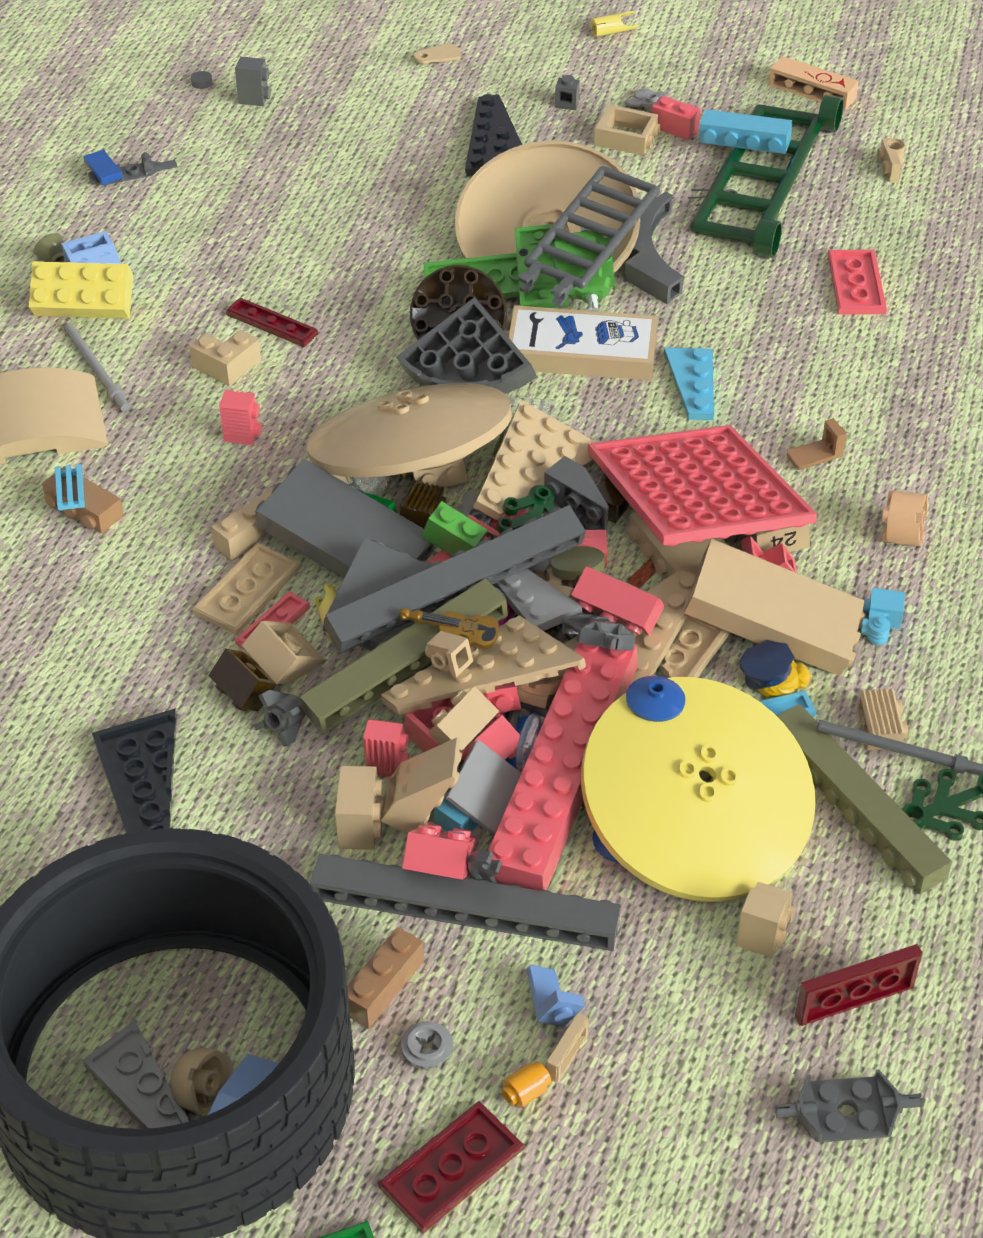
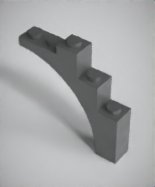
M664 192L656 197L641 215L639 234L635 246L624 265V280L665 304H668L682 294L683 275L672 269L660 257L652 241V235L656 227L672 212L673 195L668 192Z

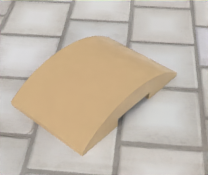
M46 367L0 373V465L7 464V457L57 449V454L59 455L108 446L94 375L71 369Z

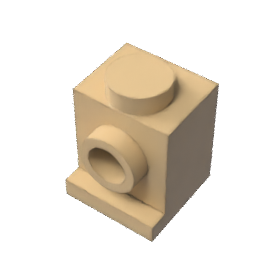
M440 631L427 643L425 648V654L431 658L433 667L450 671L451 675L456 678L473 662L469 641L466 637Z

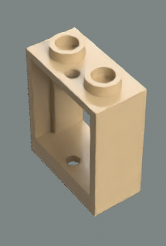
M608 105L595 127L594 145L644 156L647 149L652 148L654 137L659 136L661 125L658 124V114ZM615 125L642 130L643 133L637 134L613 128Z

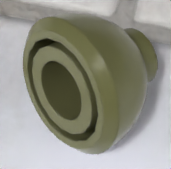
M58 233L44 236L36 243L34 254L45 262L63 261L64 255L61 244L64 243L63 238Z

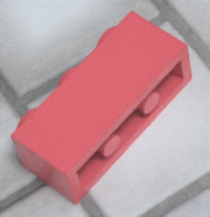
M587 566L571 594L573 599L582 606V611L591 614L593 610L601 614V616L607 617L614 624L616 621L624 624L626 629L636 635H640L642 632L650 636L665 607L660 598Z

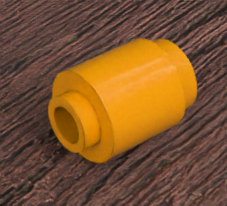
M539 1061L533 1064L527 1063L502 1081L503 1088L501 1093L510 1106L516 1105L518 1108H522L547 1091V1086L552 1083L551 1076Z

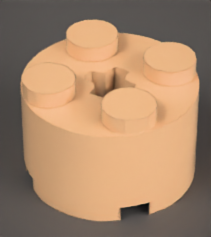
M889 490L887 505H890V507L885 506L883 510L882 521L887 523V527L883 529L882 542L921 546L925 532L924 522L928 511V495Z

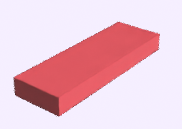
M289 591L235 639V644L244 649L242 644L261 621L295 623L311 608L310 603Z

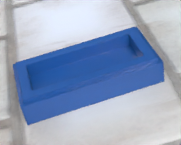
M104 149L83 156L84 163L102 185L123 178L122 171Z

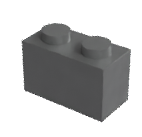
M240 56L235 67L238 103L264 106L266 99H270L271 87L267 83L269 68H266V61L261 58Z

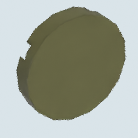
M577 546L552 557L550 565L555 576L565 580H577V576L582 575L586 566L601 572L605 567V557L603 552L597 548Z

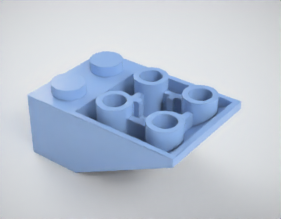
M106 231L61 243L65 262L121 264L114 244Z

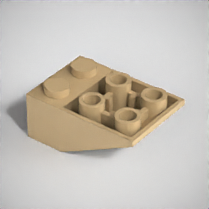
M456 737L400 763L387 781L381 822L407 834L409 831L418 828L419 825L423 826V823H427L434 807L438 808L441 805L445 792L448 788L453 789L459 779L460 773L457 772V766L462 757V753L459 752L461 739Z

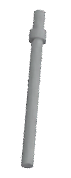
M66 323L64 330L107 389V395L111 401L116 402L121 411H128L130 405L124 398L123 390L120 386L115 385L73 324Z

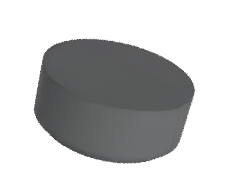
M198 71L191 75V84L194 88L205 89L213 83L212 75L207 71Z

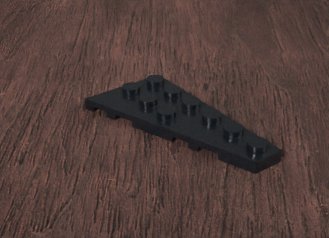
M485 94L478 97L465 166L467 177L473 176L484 164L497 155L522 145L499 94Z
M176 708L92 733L126 833L142 830L153 831L171 827L177 723Z

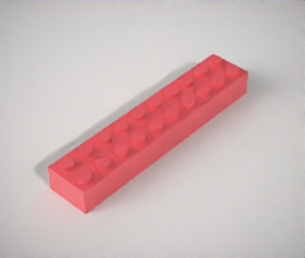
M578 642L575 652L584 657L586 667L582 670H579L577 666L566 669L488 850L494 854L493 860H500L502 862L498 874L494 875L498 884L518 885L521 888L533 890L548 889L583 802L581 766L587 741L602 714L613 702L627 693V689L637 669V645H634L633 650L617 651L616 649L613 650Z

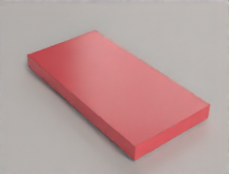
M828 250V260L838 315L886 314L887 307L875 250Z

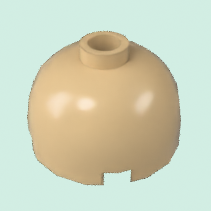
M195 1048L184 1053L177 1060L170 1077V1089L176 1103L192 1114L208 1115L218 1092L233 1073L230 1057L219 1050L210 1048ZM207 1096H208V1097L214 1096V1098L211 1099V1100H208Z

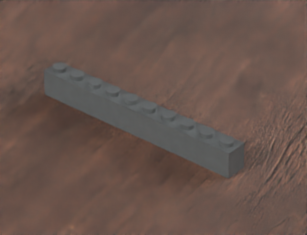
M570 505L561 509L560 507L554 508L546 516L539 519L532 518L515 530L512 528L507 529L493 540L485 539L479 542L475 548L468 551H458L444 562L436 561L430 564L424 571L419 573L411 572L395 584L387 583L381 586L375 593L360 595L346 606L338 605L332 608L325 616L324 627L339 653H344L411 622L412 620H402L400 618L399 611L406 607L410 611L421 610L422 612L431 613L443 606L448 600L456 598L467 591L470 586L478 584L484 579H487L491 584H495L582 544L586 530Z
M319 853L310 881L313 892L316 891L324 902L614 951L620 922L621 904L612 903L608 900L598 901L582 898L578 895H563L552 893L548 890H533L521 888L518 885L497 884L488 880L456 879L402 869V867L394 864L385 865L364 859L343 858L334 854L325 855Z

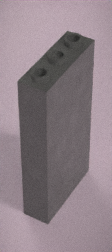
M303 459L297 466L294 465L290 469L286 479L282 483L275 485L271 495L266 501L262 500L255 511L257 527L342 578H345L364 538L378 540L386 547L395 551H404L419 561H426L435 549L434 544L421 537L424 531L423 528L306 459Z

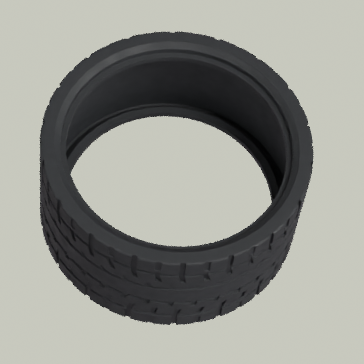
M164 828L153 831L142 830L109 837L66 854V856L44 867L36 876L29 878L1 905L0 1147L9 1168L14 1172L20 1185L29 1195L33 1196L34 1200L50 1214L54 1212L57 1219L77 1230L79 1228L84 1233L97 1238H216L236 1231L240 1225L244 1224L247 1226L266 1216L267 1212L277 1209L294 1195L293 1191L297 1188L300 1190L313 1177L319 1165L322 1166L334 1147L333 1141L334 1139L338 1140L346 1122V1113H349L353 1096L355 1062L342 943L332 916L329 915L324 901L316 891L313 892L311 884L299 872L292 869L289 864L276 855H270L267 850L225 834L181 828ZM191 948L219 951L241 957L259 965L281 980L296 995L306 1010L302 1026L294 1043L281 1062L259 1085L221 1110L185 1123L143 1129L116 1128L95 1124L58 1109L43 1099L26 1082L27 1071L36 1042L57 1008L82 984L98 973L115 964L147 953Z

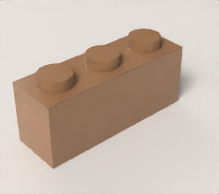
M54 473L42 483L46 503L51 507L56 506L58 508ZM72 476L73 501H78L77 476ZM62 477L63 502H68L66 477ZM83 477L85 507L62 511L69 518H76L81 521L88 529H95L102 534L124 516L121 498Z
M399 927L392 932L347 986L351 1019L368 1029L373 1025L424 962L422 940Z

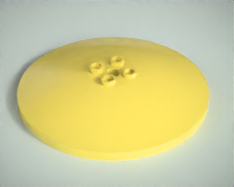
M668 678L682 688L686 700L683 711L677 717L663 722L648 721L635 715L627 705L626 693L609 706L593 728L584 750L581 766V788L585 808L594 830L610 854L624 868L646 884L670 895L694 901L720 902L735 900L748 896L750 888H755L757 882L770 885L778 880L792 866L804 849L811 833L815 813V790L808 762L798 742L785 724L771 710L750 695L732 686L704 678ZM699 772H708L712 776L713 782H704L699 777Z

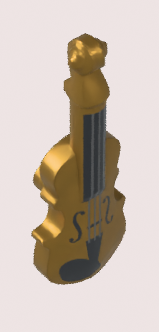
M406 607L399 611V616L402 620H412L418 624L424 623L438 626L439 631L468 638L470 647L476 646L488 649L495 644L499 634L498 621L492 616L477 614L475 617H466L462 613L458 614L453 611L437 615L422 612L421 610L410 611Z

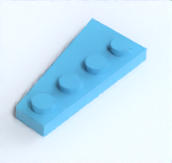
M664 347V356L668 361L670 372L673 374L676 388L681 395V401L688 420H714L713 349Z

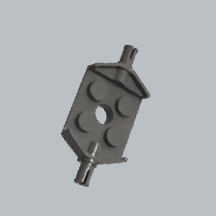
M578 613L563 619L561 633L579 634V643L616 649L617 651L633 650L636 636L623 625L614 624L607 617Z
M879 1069L875 1071L873 1077L811 1081V1075H807L798 1101L775 1104V1114L777 1119L796 1117V1121H800L818 1143L891 1137L898 1114L902 1113L903 1108H922L923 1099L921 1098V1093L906 1095L898 1093L897 1089ZM842 1105H849L856 1110L857 1114L853 1117H845L839 1112L838 1108Z

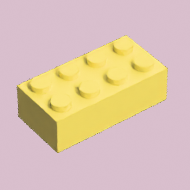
M32 261L29 308L35 316L129 319L133 273L128 264Z

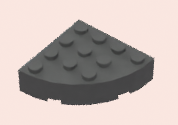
M475 297L396 356L404 371L422 386L471 383L490 386L507 394L537 378L531 363Z

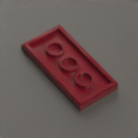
M918 944L801 982L795 1011V1018L799 1026H804L913 989L923 953Z
M478 1101L379 1181L378 1187L424 1234L523 1151L524 1144Z

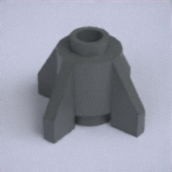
M272 690L258 695L267 711L264 714V720L254 725L255 729L258 730L267 726L272 731H282L278 736L283 746L286 747L293 743L306 716L301 699L293 694Z

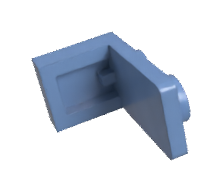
M530 965L527 968L537 1022L561 1027L566 1026L585 1007L583 995L560 991L557 974L553 969Z

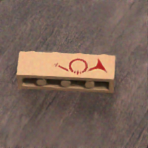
M781 56L770 68V86L818 102L822 101L825 94L843 97V110H846L857 96L858 80Z

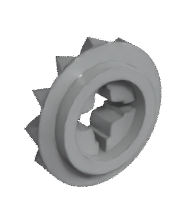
M431 1021L412 1025L404 1033L401 1041L404 1059L410 1061L413 1068L421 1066L426 1071L432 1066L440 1068L442 1062L450 1059L453 1049V1039L450 1032L443 1025ZM432 1039H434V1050L427 1049L425 1052L421 1053V1043L427 1044L429 1041H432Z

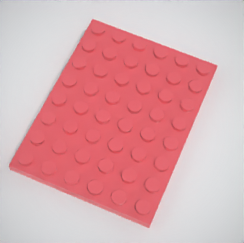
M731 425L588 443V454L663 545L676 546L683 542H702L710 538H728L731 535L737 534L751 535L758 531H778L780 528L803 527L806 524L816 523L817 513Z

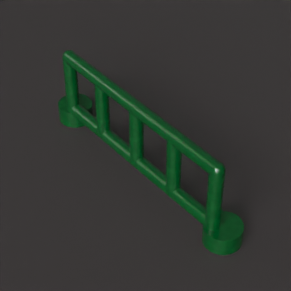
M825 94L818 114L761 104L756 105L750 115L792 120L794 124L808 126L801 141H790L786 153H792L793 156L786 170L740 162L746 149L732 147L690 224L691 231L698 234L754 244V255L774 258L778 251L782 234V223L775 219L820 130L837 132L843 115L844 98ZM732 175L778 182L771 199L724 191ZM716 204L764 212L755 230L708 221Z

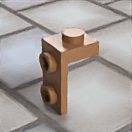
M834 418L826 420L822 440L787 450V457L797 470L843 457L845 441L847 440L846 431Z

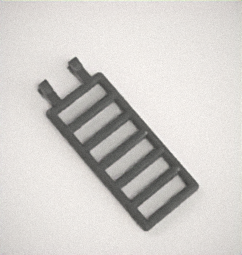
M601 166L524 260V265L529 269L518 277L519 281L523 282L520 286V291L529 294L535 281L543 273L561 281L559 285H556L551 290V294L555 295L552 303L561 307L574 286L580 289L586 287L659 194L660 188L609 167ZM606 176L648 193L641 200L599 184V182ZM593 191L633 206L635 209L628 215L589 200L587 197ZM581 206L623 224L617 231L574 213ZM567 222H570L611 239L606 246L562 230ZM557 237L599 255L591 262L549 244ZM542 253L583 268L586 271L579 278L536 260Z

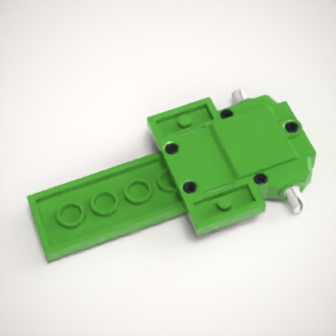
M553 224L515 228L516 253L423 263L424 279L435 270L445 266L467 265L489 275L499 286L504 299L520 297V306L559 307L552 303L555 295L551 294V290L561 283L560 280L542 273L535 281L532 290L527 294L520 291V286L523 282L518 279L523 272L529 269L524 265V260ZM581 227V232L573 233L603 246H606L611 239ZM557 237L549 244L591 262L599 255ZM542 253L536 260L579 278L586 271L583 268ZM612 254L585 288L580 289L574 286L568 294L571 299H580L588 303V311H593L592 308H594V311H598L597 302L609 295L611 287H615ZM568 295L561 307L569 306Z

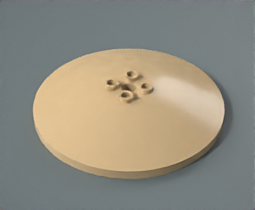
M567 141L532 142L514 147L497 155L484 164L471 177L463 189L457 204L455 231L463 258L516 253L515 228L554 224L601 166L609 167L624 174L626 172L602 152L582 144ZM606 176L599 182V184L638 198L635 187ZM593 191L587 197L589 200L628 215L635 209L633 206ZM581 206L574 213L617 231L623 224ZM640 218L612 252L614 273L623 265L635 246L639 234ZM567 222L562 230L570 233L581 232V227Z
M448 383L415 387L367 400L333 416L319 426L310 436L307 449L311 463L332 475L343 477H380L403 474L454 460L482 447L496 438L508 426L512 417L510 400L505 393L486 385Z

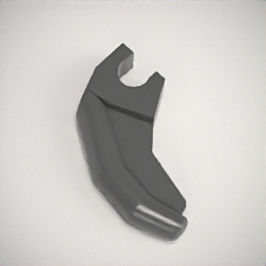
M476 851L472 853L467 859L468 871L474 880H488L498 884L494 875L498 874L502 862L500 860H493L494 854L491 851Z

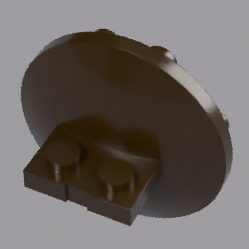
M450 265L435 270L419 284L411 301L410 322L416 339L419 340L474 297L504 331L507 321V307L502 291L489 275L471 266Z

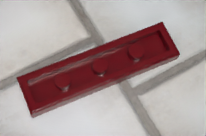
M241 297L226 309L227 316L301 347H306L318 335V329Z

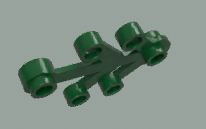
M536 485L530 489L529 496L520 499L514 497L506 498L502 509L507 515H515L518 510L531 506L533 509L532 512L513 519L501 517L496 527L497 531L501 534L510 528L515 530L532 518L539 519L543 517V510L548 513L556 508L553 504L555 500L553 491L546 486Z
M950 769L940 770L937 777L938 788L934 802L923 807L924 797L930 794L931 784L926 779H917L913 783L912 792L914 794L911 803L906 804L901 809L909 817L917 819L912 820L921 830L924 828L945 833L946 837L950 840H960L964 833V827L961 823L956 821L948 823L932 817L943 815L968 822L976 830H983V823L975 820L977 818L983 820L982 811L973 812L959 808V806L983 797V774L978 777L975 787L948 797L950 787L955 783L956 774ZM947 776L951 778V780H945L942 777ZM923 786L926 790H920L917 787ZM950 829H957L959 833H953Z

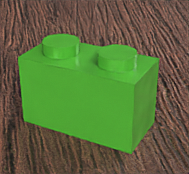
M441 501L429 517L421 537L453 556L458 551H468L475 548L479 542L483 541L488 529Z

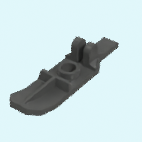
M143 153L141 155L142 161L139 164H129L124 167H120V164H117L118 168L122 171L123 178L105 185L152 176L158 171L176 168L177 164L175 160L165 162L152 161L149 153ZM90 171L88 173L90 182L96 185H102L99 182V180L95 177V175Z

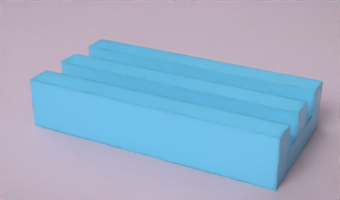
M76 464L74 469H71V465L65 466L66 470H61L60 466L55 467L58 511L84 508L82 465ZM72 476H77L78 501H73ZM62 477H66L68 502H63Z

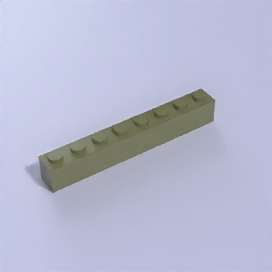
M487 579L470 586L467 591L456 598L448 600L443 606L432 612V614L443 615L448 611H453L458 614L462 613L466 617H475L477 614H480L481 616H492L498 622L508 616L506 598ZM415 623L410 627H406L393 638L380 643L371 652L355 659L352 664L341 671L333 673L319 685L309 688L300 696L304 713L323 735L380 699L381 694L390 690L394 685L404 682L417 672L431 666L432 661L431 658L426 656L425 648L427 643L440 632L439 627L424 623Z
M800 704L777 715L801 747L810 768L813 785H817L824 792L825 798L831 805H836L842 811L845 820L850 825H855L867 844L874 845L881 853L884 862L889 866H893L901 874L903 882L908 887H913L919 894H922L948 878L952 861L829 734L817 731L818 722Z

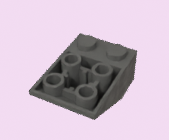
M566 456L562 457L544 472V486L550 488L555 495L553 504L556 508L560 507V509L570 505L585 530H606L607 534L609 506L586 468Z

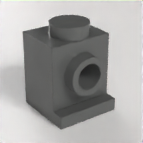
M572 75L558 78L555 87V108L577 109L580 100V80H576Z

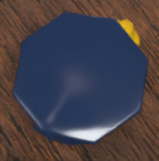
M766 640L758 645L747 648L739 660V668L746 676V685L751 689H757L766 698L793 693L796 689H804L811 680L808 668L803 663L798 662L796 664L794 662L795 656L786 643Z

